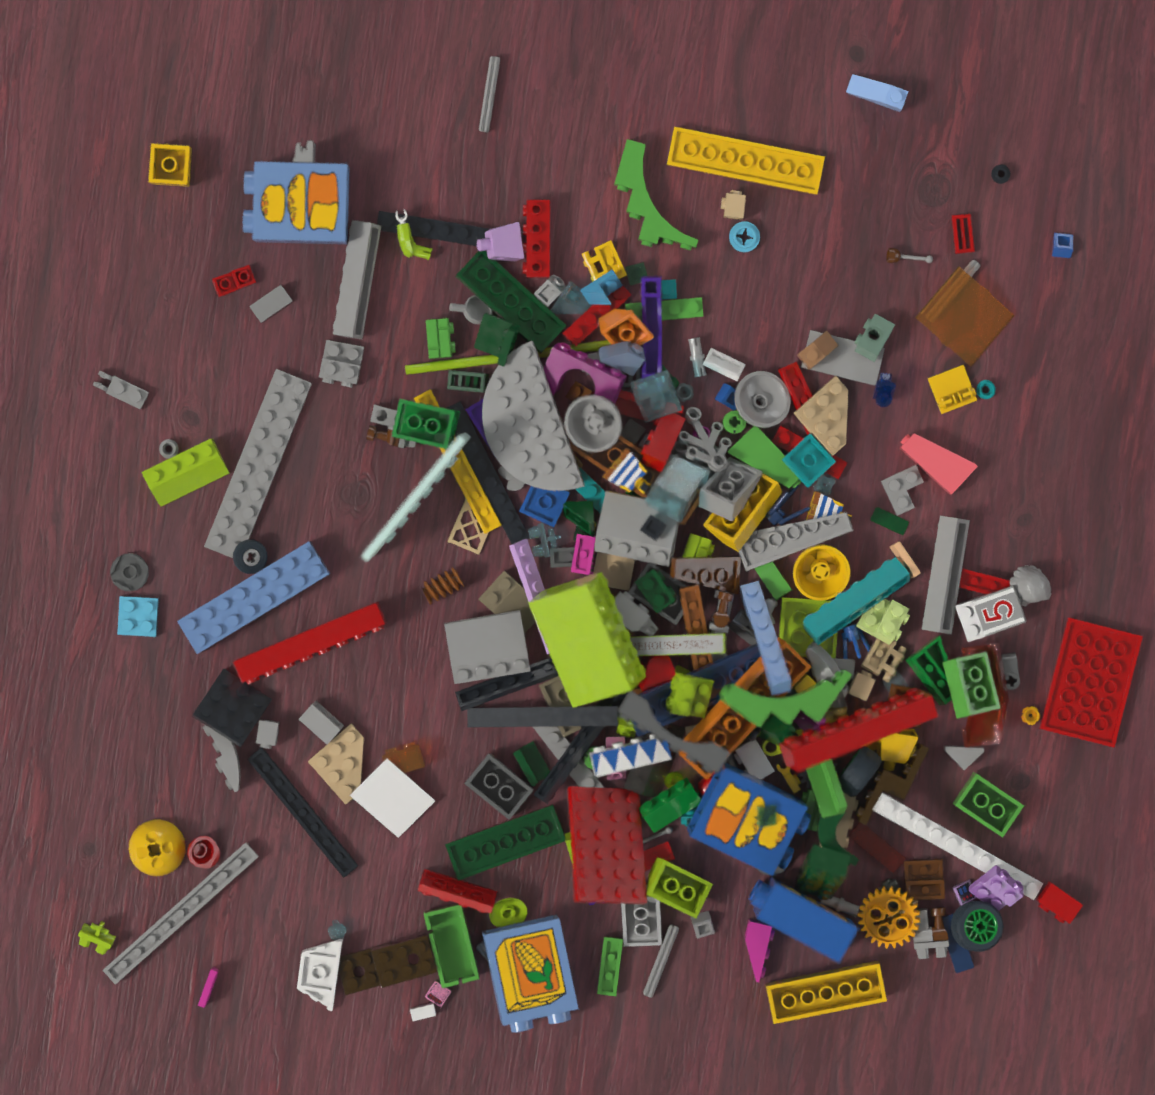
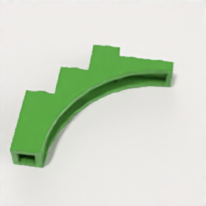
M627 139L614 185L618 186L617 190L623 192L632 190L626 213L630 214L629 217L640 220L641 217L644 218L638 240L642 241V245L648 247L657 245L660 238L662 243L673 245L674 242L681 244L680 248L686 250L696 249L698 239L685 235L672 227L659 214L649 197L643 176V156L646 144Z

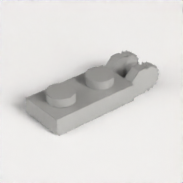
M99 371L98 375L104 379L111 380L109 387H106L102 383L94 381L93 386L140 410L142 409L148 397V391L116 376L113 377Z

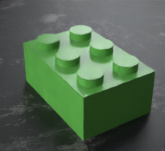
M987 652L943 662L957 719L1000 709Z
M973 772L952 803L1002 838L1024 807V805L975 772Z

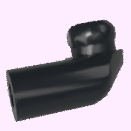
M756 726L745 739L754 741L761 733V727Z

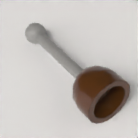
M888 248L886 255L887 263H897L900 258L922 260L927 263L933 261V257L930 255L927 257L901 255L900 251L896 248Z

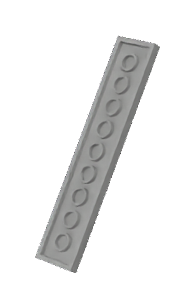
M278 369L275 370L204 547L233 558L235 547L240 542L249 540L312 383Z

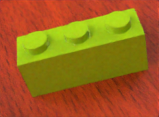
M657 857L648 875L646 895L697 919L713 884Z

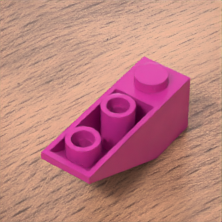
M749 919L744 938L755 980L759 983L760 978L765 976L766 967H763L764 960L769 958L770 949L767 947L769 941L773 940L775 930H772V926L767 923Z

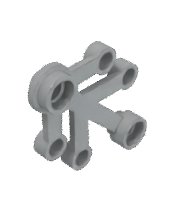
M696 407L688 408L685 413L686 421L693 425L700 439L686 431H681L677 440L681 444L690 443L707 451L708 455L691 446L686 451V457L690 460L697 458L708 463L709 467L715 472L724 471L727 467L725 454L732 442L729 438L724 437L719 442L720 449L718 453L714 449L717 437L723 430V425L720 422H714L708 438L699 421L702 415L701 411Z

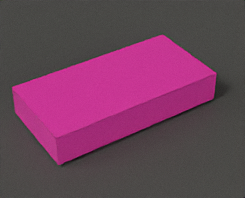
M211 968L198 1006L206 1007L219 969Z

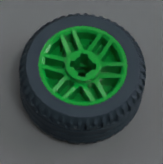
M867 746L861 747L838 776L842 791L850 797H855L882 762L881 757Z
M969 901L958 907L952 916L951 932L953 938L966 950L976 952L987 951L993 948L1002 937L1004 930L1002 916L990 903Z

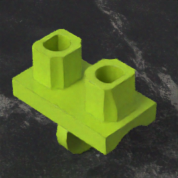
M103 921L99 925L92 923L91 926L84 923L78 934L80 937L79 945L89 947L90 943L93 942L98 944L96 947L97 953L104 955L108 949L110 950L116 936L109 934L110 930L103 928L105 924Z

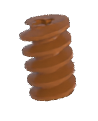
M452 567L451 574L444 571V578L438 574V581L430 578V585L424 581V588L422 590L431 605L433 604L432 598L439 601V594L445 598L446 591L453 594V587L459 591L460 584L463 587L464 585L457 571Z

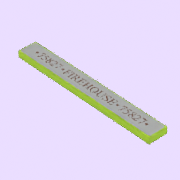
M725 634L630 637L638 656L726 653Z

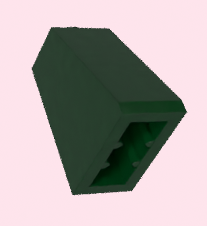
M770 713L761 725L762 731L758 737L780 746L779 743L784 742L785 738L799 735L792 723L790 725L785 724Z

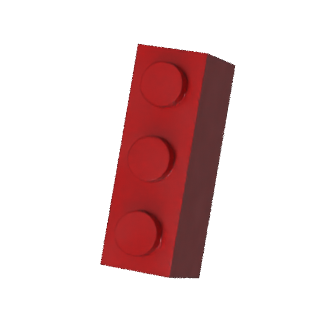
M666 409L662 416L658 414L654 423L657 426L656 430L651 429L647 438L650 443L649 445L645 444L640 453L643 455L642 464L660 472L663 471L686 418Z

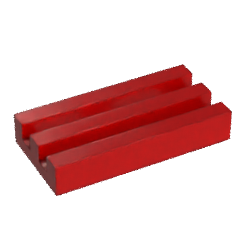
M971 214L952 215L955 254L975 252ZM963 218H967L969 249H966ZM956 219H959L962 249H959Z

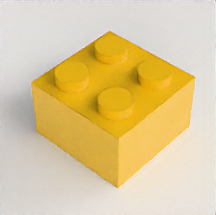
M151 144L149 183L189 187L192 148L190 146Z

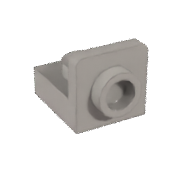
M553 274L534 295L548 307L567 287L560 277Z

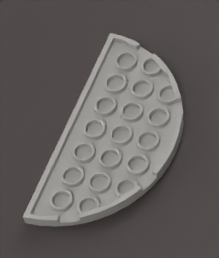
M530 341L508 355L506 365L504 367L499 365L489 380L482 408L483 427L487 442L499 463L510 474L528 485L553 491L584 487L582 476L534 341Z

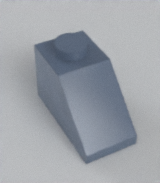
M628 341L600 347L599 349L600 362L631 376L636 373L645 361L644 349L640 345Z

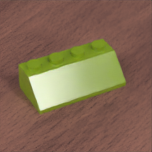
M213 439L202 442L142 472L149 489L160 507L230 474Z

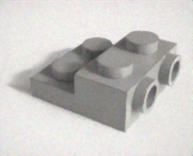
M326 340L319 378H323L322 382L334 384V381L342 382L341 386L351 388L353 384L357 385L364 347Z

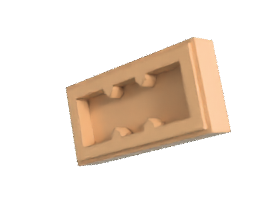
M901 542L892 544L890 549L910 573V578L919 575L920 570Z

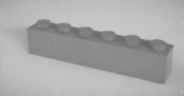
M352 220L349 229V242L346 247L342 283L339 288V301L336 306V319L333 324L334 335L355 339L363 338L381 231L380 225Z
M940 516L922 630L952 634L970 520Z

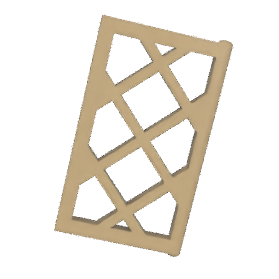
M466 499L447 542L479 555L488 533H480L476 523L478 521L477 519L475 520ZM469 510L473 521L462 525L460 520L463 513ZM474 523L478 534L467 538L463 528ZM461 529L465 540L460 542L453 540L456 530ZM479 537L481 542L478 549L472 548L469 540Z

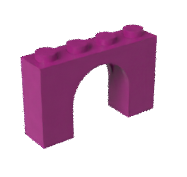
M557 343L552 347L543 369L552 395L559 392L568 370L581 369L593 378L595 395L604 397L615 405L627 377L622 374V371L616 368H609L600 360H593L586 353L571 349L566 343Z

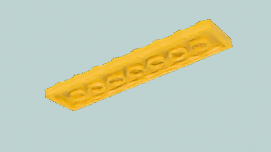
M674 127L667 165L817 195L825 157Z

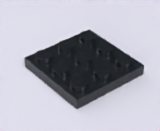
M223 668L192 717L241 747L272 699L246 682L242 683L240 678Z

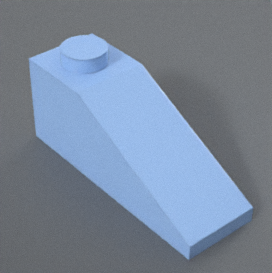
M852 74L846 93L900 112L908 91Z

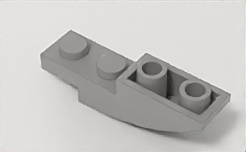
M814 641L811 642L806 649V657L811 662L813 677L816 678L817 682L824 679L832 683L831 679L837 671H840L839 667L820 645L817 646ZM847 683L830 706L836 717L844 716L848 709L845 701V696L849 691Z
M204 725L203 729L206 735H211L214 740L212 743L217 753L221 752L222 754L216 758L217 763L215 765L220 773L225 774L227 778L225 783L228 788L236 792L240 789L241 770L235 744Z

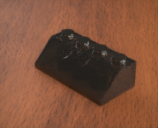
M674 723L662 727L671 735L682 740L685 727ZM649 732L642 735V740L650 738L649 735L654 733ZM669 748L670 760L630 769L623 787L651 798L658 796L664 789L677 752Z

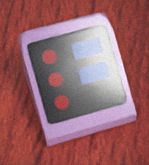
M970 879L952 887L961 906L977 898L969 892Z

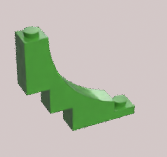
M841 669L833 675L832 683L821 679L815 685L802 692L784 697H762L751 694L735 684L725 685L721 690L720 695L722 696L719 700L757 727H761L770 713L783 723L789 725L799 711L813 721L820 722L852 674Z

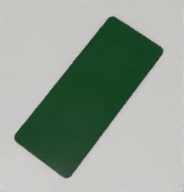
M879 507L875 508L870 519L872 522L900 535H904L909 521Z

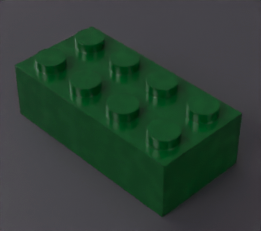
M813 845L799 868L794 889L799 890L804 895H816L821 900L832 899L846 877L851 856Z

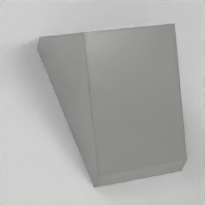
M944 746L945 752L963 770L970 766L984 752L983 747Z

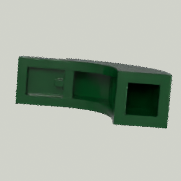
M820 813L817 823V834L821 846L850 855L849 865L856 866L859 859L841 847L836 839V827L845 813L822 818Z

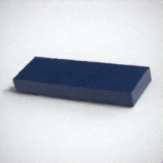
M954 913L943 916V922L948 932L949 947L947 948L957 974L974 968L969 950L962 948L953 938L951 919Z

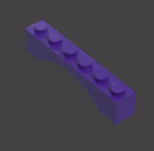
M642 276V323L654 335L653 339L643 344L645 361L642 363V393H662V276Z

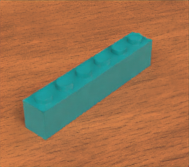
M896 557L892 560H886L879 569L870 571L866 578L853 583L846 592H840L833 601L824 603L820 610L814 614L810 613L803 621L804 630L818 646L910 582V573Z

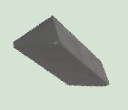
M741 608L728 625L729 629L750 645L757 644L749 618L745 610Z

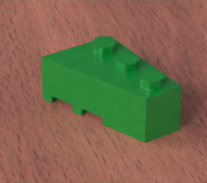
M937 636L907 658L906 662L941 706L946 705L952 698L943 662L948 661V656L944 651L941 636Z

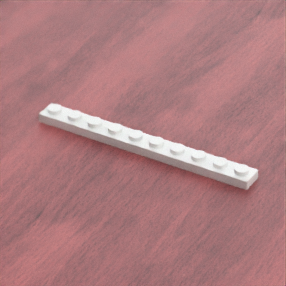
M883 793L873 808L875 812L984 873L988 872L995 865L1005 869L1014 880L1021 882L1024 887V895L1033 900L1043 885L1037 879Z

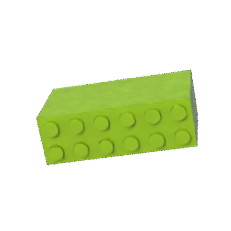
M602 572L545 589L528 602L573 708L631 691L646 677L645 669L640 664L637 650L632 645L630 634L624 626L623 617L616 607L615 598L611 595L607 579L603 576Z

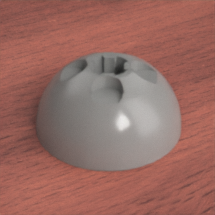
M597 395L584 396L576 400L567 410L565 416L566 432L572 442L583 450L590 452L606 450L617 441L621 432L622 421L620 413L616 406L604 397Z

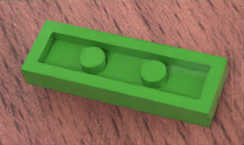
M604 936L597 994L616 996L623 938Z

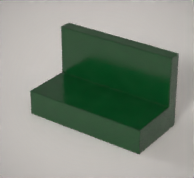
M534 741L513 752L531 786L538 784L539 781L545 779L550 773Z

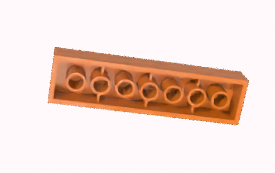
M778 637L777 640L791 680L792 689L811 666L786 641ZM761 656L735 683L739 688L762 697H784L788 693L771 694ZM719 701L683 741L698 744L715 743L731 754L756 726L725 703ZM682 751L678 753L706 780L712 775L702 769L704 765L697 761L694 764L686 759L687 754Z

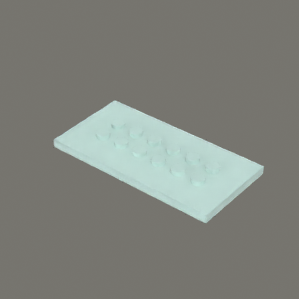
M466 432L459 435L361 557L368 561L378 553L385 543L391 542L397 534L395 532L396 529L404 526L409 519L407 517L409 513L415 512L421 505L419 501L422 497L425 499L433 490L431 486L434 483L437 484L445 475L444 470L452 467L457 460V454L470 440L471 436Z

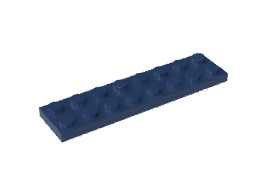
M754 644L686 674L714 681L708 707L720 701L719 698L722 696L720 692L725 685L735 684L759 659L761 654L758 644ZM671 681L638 694V696L648 702L650 711L662 727L686 717L670 713L667 710L666 701L671 694ZM631 720L638 737L646 734L636 727L638 723Z

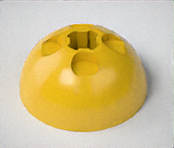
M814 545L804 550L798 556L793 568V578L796 587L804 596L819 601L829 600L836 597L847 586L850 578V566L846 557L838 549L829 545Z
M154 819L142 823L135 829L129 841L131 861L138 870L150 876H164L173 872L179 867L185 856L186 845L181 831L175 825L165 820Z

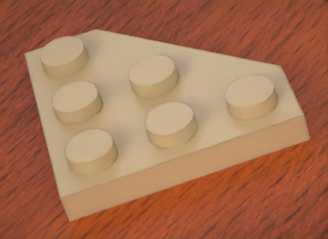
M834 376L798 408L794 414L831 457L846 444L848 389L837 376Z
M352 723L308 761L345 804L353 799L350 795L361 785L364 737Z

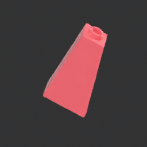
M915 433L911 436L907 434L900 441L902 444L900 449L950 495L978 467L975 463Z

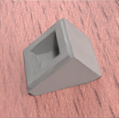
M709 911L699 913L697 919L691 917L697 939L715 934Z

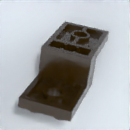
M920 743L914 747L909 763H905L901 769L902 777L882 767L880 770H876L872 777L874 782L871 788L867 787L863 795L865 798L863 805L859 804L855 811L856 819L860 823L867 824L882 791L901 800L905 799L929 748Z
M427 935L395 944L390 942L340 956L339 974L345 995L377 986L384 988L437 973ZM412 953L417 954L419 957V961L416 964L408 961V956ZM357 966L363 967L364 975L356 976L354 968Z

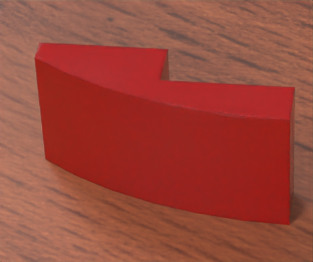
M250 265L212 279L218 298L256 283Z

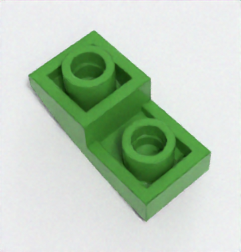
M774 561L755 568L776 601L792 591Z

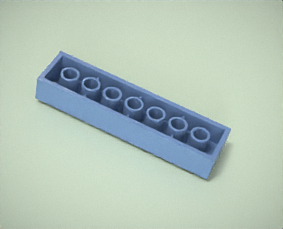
M309 541L177 622L195 652L199 654L320 581L330 573L313 544Z

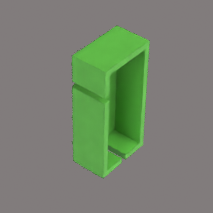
M455 903L424 911L427 930L433 929V931L429 932V938L442 988L458 985L460 977H462V983L480 979L463 907Z

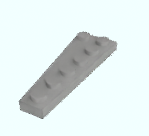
M847 512L754 531L739 551L745 570L749 571L854 530Z

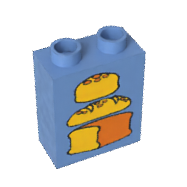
M254 162V171H245L244 194H254L253 210H244L243 232L253 233L252 239L255 242L348 245L350 170L348 164Z

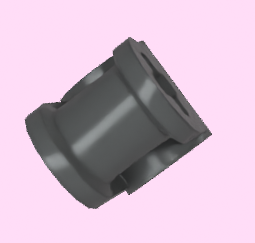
M1016 653L996 655V664L1002 686L1009 690L1016 689L1020 684ZM1009 676L1015 679V681L1012 682L1011 686L1010 684L1006 683V680L1009 679Z

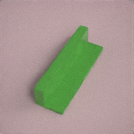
M832 759L807 768L806 771L822 818L845 813L847 804Z

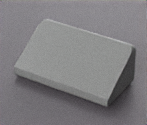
M279 285L249 307L262 323L291 303L292 299L283 286Z

